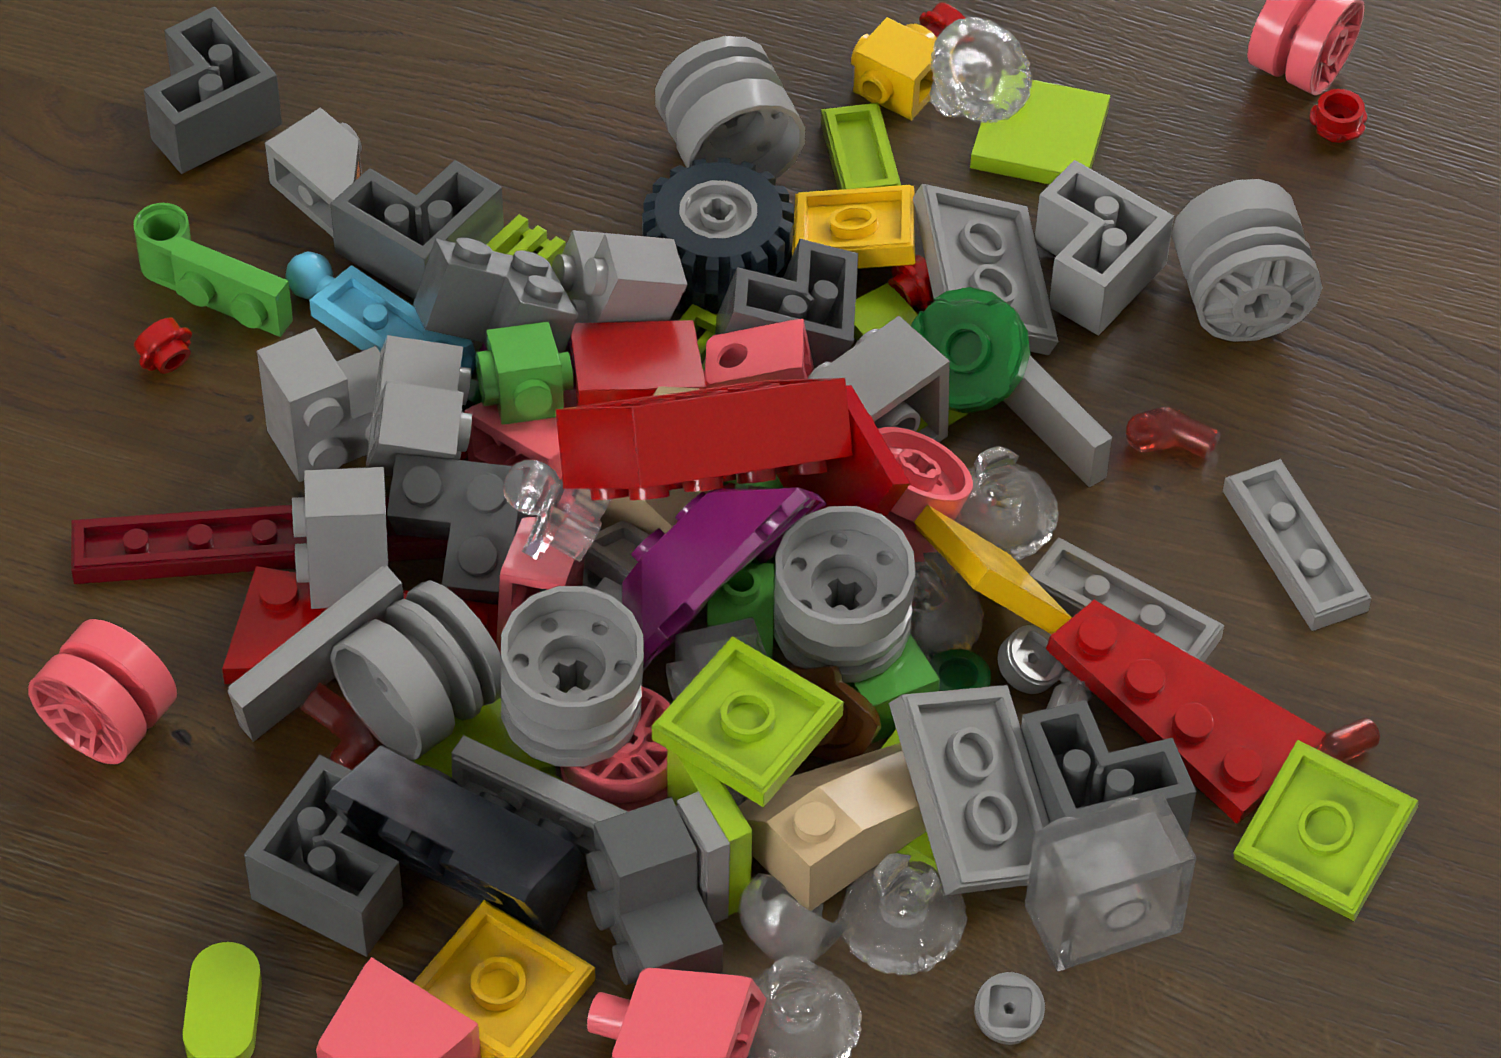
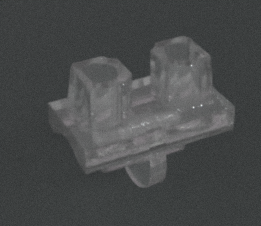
M524 460L516 463L509 469L503 484L504 496L513 508L527 515H537L522 549L523 553L536 560H540L550 545L580 562L597 537L602 522L599 520L612 500H591L590 489H563L562 477L560 479L555 470L537 460Z

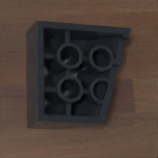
M379 746L331 788L325 800L326 803L367 846L399 861V865L481 903L483 900H486L510 916L551 935L587 866L586 858L577 846L573 844L576 835L566 828L543 818H540L537 825L516 815L517 809L508 802L482 791L477 795L457 785V781L441 771L426 765L420 766L383 746Z

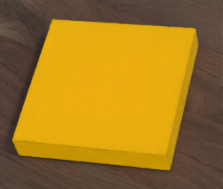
M885 186L799 192L795 194L792 255L799 239H804L858 253L857 268L914 265L916 215L913 196L915 195L914 186Z
M926 505L914 521L917 525L915 528L976 591L1051 635L1072 618L1010 554L929 505Z
M483 900L413 983L478 1023L481 1058H531L596 980L593 965L486 900Z

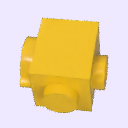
M886 17L871 35L865 34L859 39L852 52L851 64L855 66L853 92L863 96L871 103H879V105L912 121L943 86L946 45L940 43L938 38L924 26L918 24H907L905 26Z

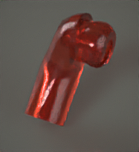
M1160 407L1137 413L1131 417L1126 426V439L1138 451L1149 453L1180 446L1204 459H1208L1212 455L1221 435L1219 431L1171 407Z
M319 682L305 699L300 709L341 739L338 746L331 752L330 758L332 761L353 770L373 753L377 746L369 729L355 713L351 705Z
M1361 718L1325 734L1317 750L1347 764L1349 759L1376 748L1380 741V733L1373 721L1368 718Z

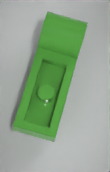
M156 203L143 208L136 215L133 225L140 269L147 279L176 291L178 295L196 306H207L235 318L249 328H260L279 337L283 335L293 322L288 280L191 241L188 216L179 206L170 203Z

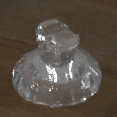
M967 17L965 19H958L948 25L935 40L930 57V66L934 73L930 89V102L943 116L953 118L964 115L972 121L997 123L999 120H1008L1025 105L1030 97V88L1032 87V74L1028 68L1030 62L1022 50L1019 41L1009 31L989 19L983 21L978 17Z
M996 446L980 453L975 461V465L967 468L972 476L973 488L954 521L1007 552L1015 560H1021L1035 554L1037 550L1052 539L1059 515L1057 510L1058 502L1051 488L1037 472L1030 471L1026 466L1016 464L1019 455L1007 448Z
M939 552L923 553L925 561L915 562V586L912 600L910 634L930 662L935 655L949 649L971 651L973 643L978 641L982 632L984 613L978 592L958 574Z
M888 854L877 866L852 882L846 890L838 916L841 921L839 928L844 942L849 945L850 952L862 962H868L870 967L885 974L896 973L900 976L916 974L918 971H930L946 959H949L958 949L967 924L966 904L962 893L945 896L938 870L921 860L910 861L911 855Z
M794 954L776 961L770 968L763 970L761 974L753 979L767 999L747 1058L852 1057V1048L857 1047L861 1034L862 1013L858 1001L854 998V993L843 979L835 976L833 971L817 966L807 957Z

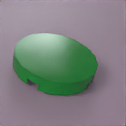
M972 287L946 291L933 299L936 302L929 305L924 312L920 311L911 323V327L950 361L949 410L961 413L988 410L1008 398L1024 378L1030 357L1028 330L1018 312L993 292Z

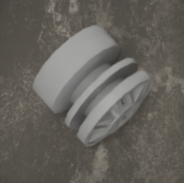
M722 36L698 43L681 53L663 71L656 85L655 106L664 120L668 132L676 142V148L686 168L692 167L693 160L705 158L707 163L718 162V157L731 158L732 164L740 165L743 161L756 165V172L768 171L778 179L795 163L805 144V126L784 90L783 84L776 74L771 61L760 44L746 37Z
M1261 179L1234 180L1212 187L1192 199L1176 217L1171 233L1184 277L1187 279L1200 325L1212 336L1233 342L1260 340L1282 333L1302 321L1316 306L1322 291L1319 271L1313 260L1309 243L1305 241L1302 224L1292 196L1280 185Z
M831 506L803 516L785 532L775 554L774 637L788 661L795 666L807 668L826 665L837 666L842 674V682L851 683L860 682L883 673L901 657L910 636L912 600L915 586L914 551L903 531L882 514L857 506Z
M431 580L420 583L407 593L406 599L395 601L389 605L384 617L385 623L377 619L367 621L336 643L332 648L330 656L334 675L345 698L359 719L381 743L392 752L408 760L420 758L450 736L455 726V718L462 721L472 719L480 713L482 706L493 704L501 698V654L496 643L480 619L462 599L445 586Z
M557 586L530 596L512 611L501 633V719L511 740L530 757L554 766L585 767L612 757L630 741L641 715V683L644 660L643 633L633 613L614 596L587 586Z

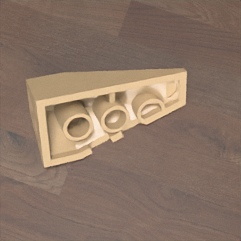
M901 743L789 777L764 807L750 799L738 806L752 829V856L808 913L926 832Z

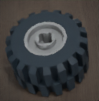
M718 157V162L707 163L705 158L692 161V167L685 168L679 165L671 169L670 179L660 177L653 184V193L646 195L643 203L644 213H642V236L674 239L686 278L687 287L675 309L681 311L685 307L690 308L694 304L708 312L718 314L737 267L783 278L792 257L793 204L789 203V193L784 186H776V177L768 171L758 173L756 172V165L743 161L740 165L732 164L731 158Z

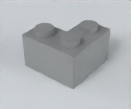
M1074 160L1039 196L1035 242L1036 245L1056 255L1054 258L1049 299L1050 307L1099 336L1167 264L1174 215Z
M573 230L563 253L558 254L552 264V269L578 313L575 323L669 321L687 287L674 239Z
M313 328L257 350L267 431L298 482L304 481V470L338 469L345 463L367 455L380 352L376 346L336 361L317 330Z
M387 335L380 351L366 468L384 467V475L393 477L396 453L460 460L461 452L467 451L472 425V414L461 412L462 405L465 406L468 399L471 380V368L461 367L462 346Z
M384 467L304 470L305 497L292 498L294 537H307V543L295 544L297 583H310L311 609L331 607L381 566H388Z

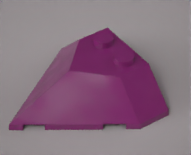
M729 483L724 485V488L710 491L707 494L704 491L701 492L676 515L675 519L678 522L666 534L658 528L643 540L631 553V556L638 563L622 582V604L633 613L643 633V668L677 640L719 588L754 558L760 563H767L775 556L785 532L803 516L823 509L827 503L818 494L801 488L776 489Z

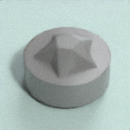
M1026 625L1015 630L1003 641L998 651V665L1003 677L1015 689L1028 694H1038L1046 691L1059 680L1060 675L1064 673L1066 668L1046 650L1051 634L1036 625Z
M1014 972L1000 973L988 979L980 988L974 1005L975 1019L980 1030L989 1039L1006 1045L1018 1044L1032 1037L1040 1027L1045 1013V1002L1039 987L1030 978Z

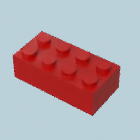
M845 378L765 380L555 409L563 489H590L591 500H609L629 497L632 501L669 497V490L681 488L684 489V492L708 491L724 488L723 482L737 480L738 484L776 480V474L789 472V475L823 473L828 471L827 460L853 456Z

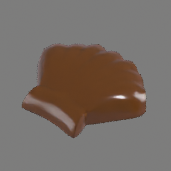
M782 665L844 702L843 716L809 755L834 761H843L862 755L881 729L880 717L876 708L863 695L842 682V674L837 666L826 665L807 668Z

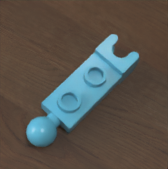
M307 251L298 254L288 263L285 279L289 281V288L295 295L304 299H310L311 316L360 350L364 351L376 346L380 352L387 335L462 346L461 367L471 368V376L474 373L476 364L475 349L470 339L425 330L415 307L351 265L338 277L334 278L333 270L328 260L315 252Z

